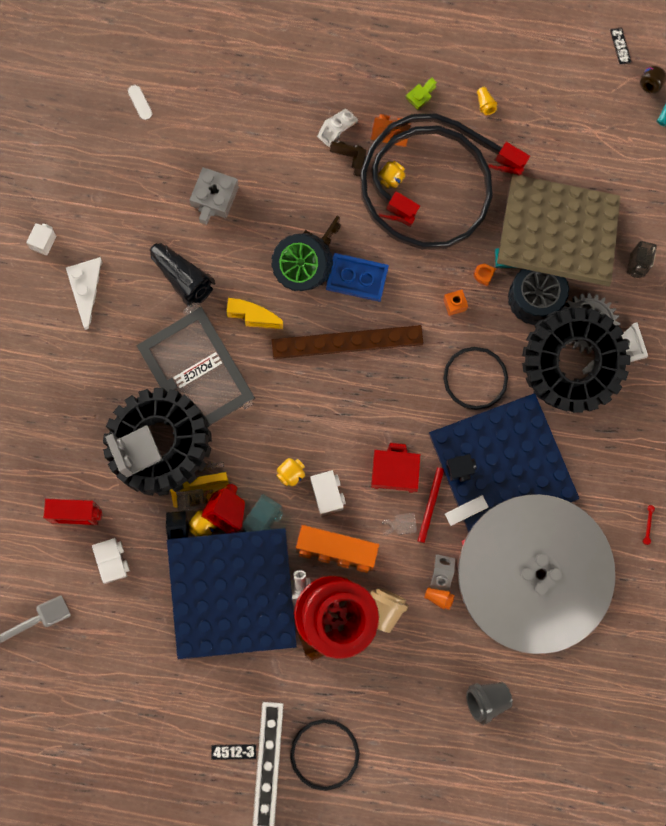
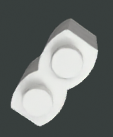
M113 538L92 545L104 584L128 577L127 572L130 569L127 560L123 561L121 553H124L121 541L117 542Z

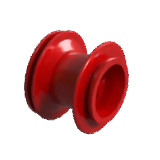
M326 576L311 582L300 593L295 605L294 617L299 634L306 643L327 657L334 659L353 657L365 650L377 633L379 611L374 598L364 587L346 578ZM345 600V605L340 607L339 602ZM329 611L334 612L338 616V619L332 617L331 614H329ZM348 612H351L350 619L345 617ZM329 624L330 629L326 632L325 625ZM343 625L344 629L338 632V627Z

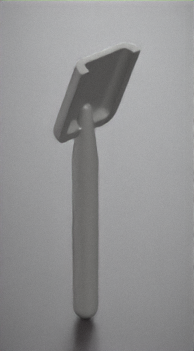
M60 595L38 605L36 608L38 616L32 617L0 634V643L42 621L45 627H49L71 617L63 597Z

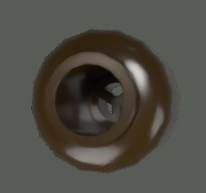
M658 66L648 67L640 79V85L647 93L659 92L666 82V72Z

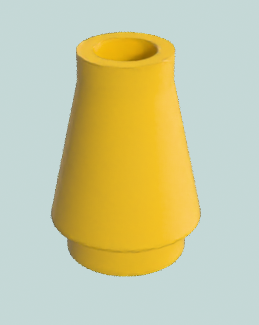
M486 87L479 88L477 95L480 111L484 115H491L497 110V102Z

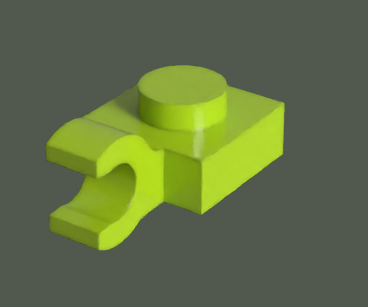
M430 78L423 87L418 84L406 95V99L419 110L431 99L429 93L436 88L437 82Z

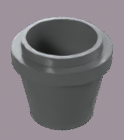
M504 682L483 685L476 683L470 685L466 693V700L471 715L477 722L483 725L490 723L493 718L512 708L513 705L511 693Z

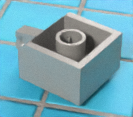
M204 167L202 168L190 198L191 207L201 212L199 217L200 223L207 225L210 217L215 215L227 218L239 188L237 178Z

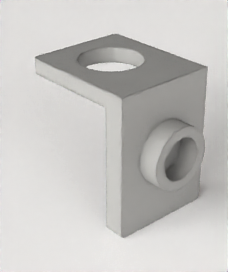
M436 554L430 588L444 591L450 590L455 569V558ZM440 561H447L450 565H443Z

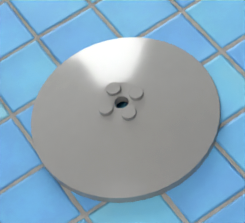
M525 495L499 503L487 511L474 524L461 550L458 582L468 613L485 634L513 650L544 654L557 652L577 644L598 626L605 616L613 597L615 563L605 534L594 519L585 511L561 498L549 495ZM540 568L545 571V577L542 580L536 577V571Z

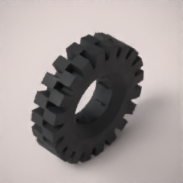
M579 307L554 311L546 315L547 318L545 320L541 319L534 326L536 328L535 331L529 333L526 339L528 345L523 348L522 354L525 357V362L522 363L523 372L527 373V378L525 379L529 387L534 389L533 393L539 399L545 401L546 404L573 413H583L584 410L593 411L599 409L598 405H606L612 400L610 396L612 394L617 395L622 389L621 381H626L629 372L625 371L626 365H630L631 355L626 354V350L630 349L628 341L622 338L621 335L624 333L618 325L613 324L614 320L607 315L600 314L601 312ZM581 339L589 344V348L593 349L595 364L592 371L588 372L585 378L569 380L565 377L566 374L560 370L559 355L561 350L566 348L565 345L573 340L580 342Z
M154 388L153 393L148 389L139 391L138 398L131 395L124 400L127 406L123 408L119 405L113 413L117 416L115 420L109 418L106 428L110 432L104 433L103 443L107 446L106 449H103L104 456L110 462L107 465L111 471L133 490L152 496L154 493H157L159 496L169 495V490L171 489L175 492L184 489V482L187 481L191 484L197 478L195 472L197 470L202 472L206 466L203 460L204 457L210 456L211 447L208 445V442H212L211 431L208 429L209 423L202 414L203 412L187 396H182L176 390L169 389L167 392L164 388ZM155 423L171 425L174 430V443L170 450L162 456L161 461L129 477L119 472L105 438L106 436L114 434L117 438H122L144 426L149 427L150 425H155Z

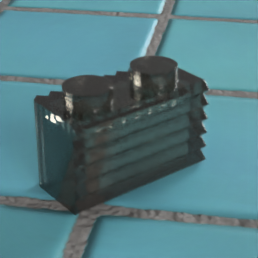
M645 241L638 242L630 253L627 274L634 278L645 277L654 264L657 245Z

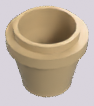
M377 588V590L371 591V595L379 611L378 629L391 633V630L403 612L407 611L409 605L406 604L407 600L403 597Z

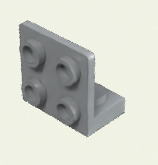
M144 426L122 438H117L114 434L105 437L119 472L126 477L162 460L148 426Z

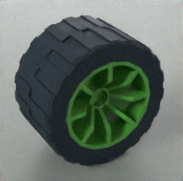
M306 233L294 234L281 240L275 247L271 258V267L277 281L285 288H289L292 291H306L321 286L328 279L332 271L333 256L329 246L316 235Z

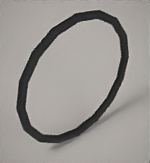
M470 347L460 350L450 358L445 366L443 379L446 391L453 401L464 408L479 410L489 408L500 401L507 389L508 374L506 366L498 355L486 348ZM474 350L486 352L496 358L502 367L504 374L503 389L498 397L488 404L480 406L465 404L457 399L449 389L447 380L449 367L454 359L464 352Z
M321 719L310 722L299 730L292 742L290 758L293 770L301 782L312 789L328 791L340 788L351 779L358 767L360 753L357 740L349 728L337 721ZM322 723L336 725L346 731L353 741L356 753L354 766L349 775L338 784L327 787L314 785L304 779L297 769L294 757L296 743L302 733L311 726Z

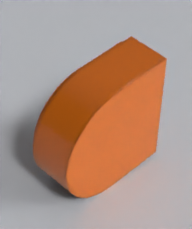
M487 264L478 265L474 271L475 280L488 286L496 268Z

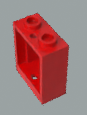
M45 499L43 519L51 524L98 525V520L101 521L102 509H99L100 506L93 500Z

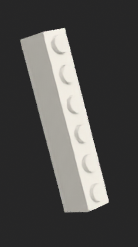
M263 702L253 826H274L284 703Z

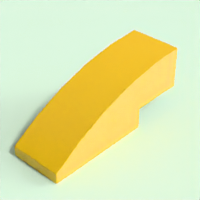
M228 298V318L245 319V325L249 327L283 329V320L264 307L241 299Z

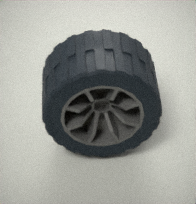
M521 269L516 274L508 292V303L512 313L524 323L536 325L541 319L545 320L547 318L546 315L554 311H561L569 297L567 279L565 277Z

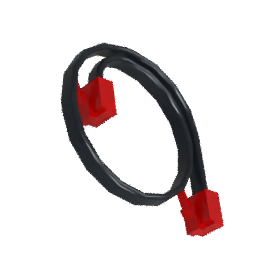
M436 113L411 114L389 124L369 148L360 173L361 199L372 221L398 242L421 250L447 249L468 239L485 220L493 197L490 168L521 176L525 169L523 167L529 160L530 155L508 142H505L501 147L459 121ZM414 122H435L458 131L455 132L442 126H415L393 136L377 153L371 169L372 183L377 194L388 203L386 210L396 216L377 215L368 196L366 172L373 153L392 131ZM438 134L459 142L475 157L484 175L486 198L479 218L465 233L448 241L422 242L402 235L382 219L398 221L411 227L415 220L414 217L420 208L419 204L395 191L393 196L388 194L383 189L378 178V166L383 156L394 144L413 135ZM466 137L495 153L497 156L494 161L503 166L488 165L481 150Z

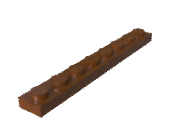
M421 325L271 339L273 359L424 344Z

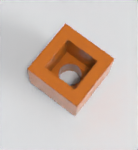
M462 289L444 295L443 300L449 316L467 311L468 304ZM458 298L459 303H455L453 300Z

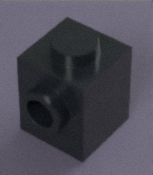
M470 454L448 459L445 463L450 482L460 480V482L471 480V476L477 470L474 458L471 459Z
M186 511L166 513L167 539L188 537Z

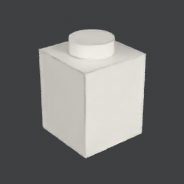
M35 223L26 243L31 250L47 256L56 235L51 226Z

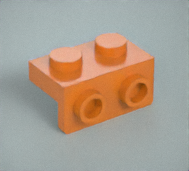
M380 114L379 117L376 116L371 140H375L389 124L397 120H392L389 115ZM411 123L392 131L383 142L387 143L393 136L410 129ZM408 138L394 145L406 147Z

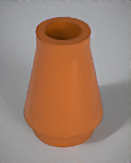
M428 587L424 598L443 610H450L455 595L451 594V591Z

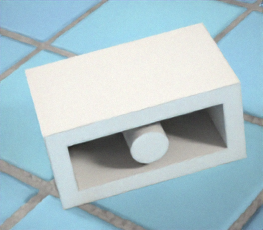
M333 470L310 476L320 516L342 511L343 505L346 502L343 493L339 494L337 486L341 485L338 474L334 475Z

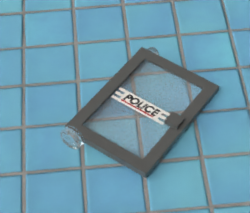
M197 302L189 305L183 311L185 317L136 345L160 388H164L167 392L169 389L176 390L182 396L185 395L191 399L203 412L202 414L206 417L209 426L241 407L248 409L254 405L252 400L256 398L200 303Z

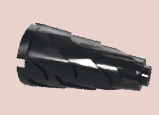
M156 243L150 248L151 259L160 268L188 307H194L192 304L194 302L199 305L211 294L213 288L210 285L211 283L215 285V280L210 274H206L200 268H197L167 245Z

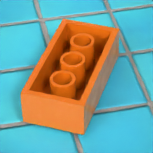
M301 525L296 552L303 558L310 559L313 556L323 563L329 564L330 561L337 562L339 567L349 568V566L357 567L356 571L368 573V571H372L374 568L379 544Z

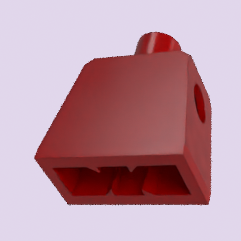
M228 484L226 488L214 492L201 517L226 533H234L241 530L245 501L236 495L238 487Z

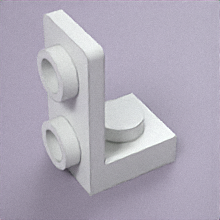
M344 109L325 120L317 137L330 148L331 141L336 142L341 132L356 124L358 119L350 111Z

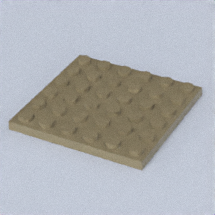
M512 174L497 263L610 287L620 196Z

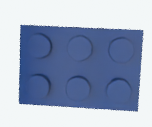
M334 253L332 271L328 277L326 290L381 302L389 265Z

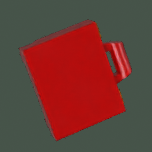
M390 443L387 451L374 450L371 488L409 491V493L417 492L421 454L408 453L406 444Z

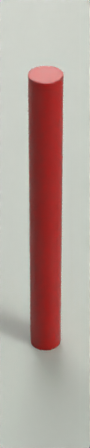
M437 467L417 540L419 543L425 544L444 473L443 468Z

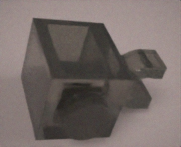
M203 489L177 491L178 511L205 509V504L207 505L208 503L207 495L213 493V489L205 491Z

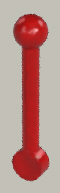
M649 505L647 508L649 514L646 536L643 539L644 545L651 543L649 536L652 514L655 511L653 505Z

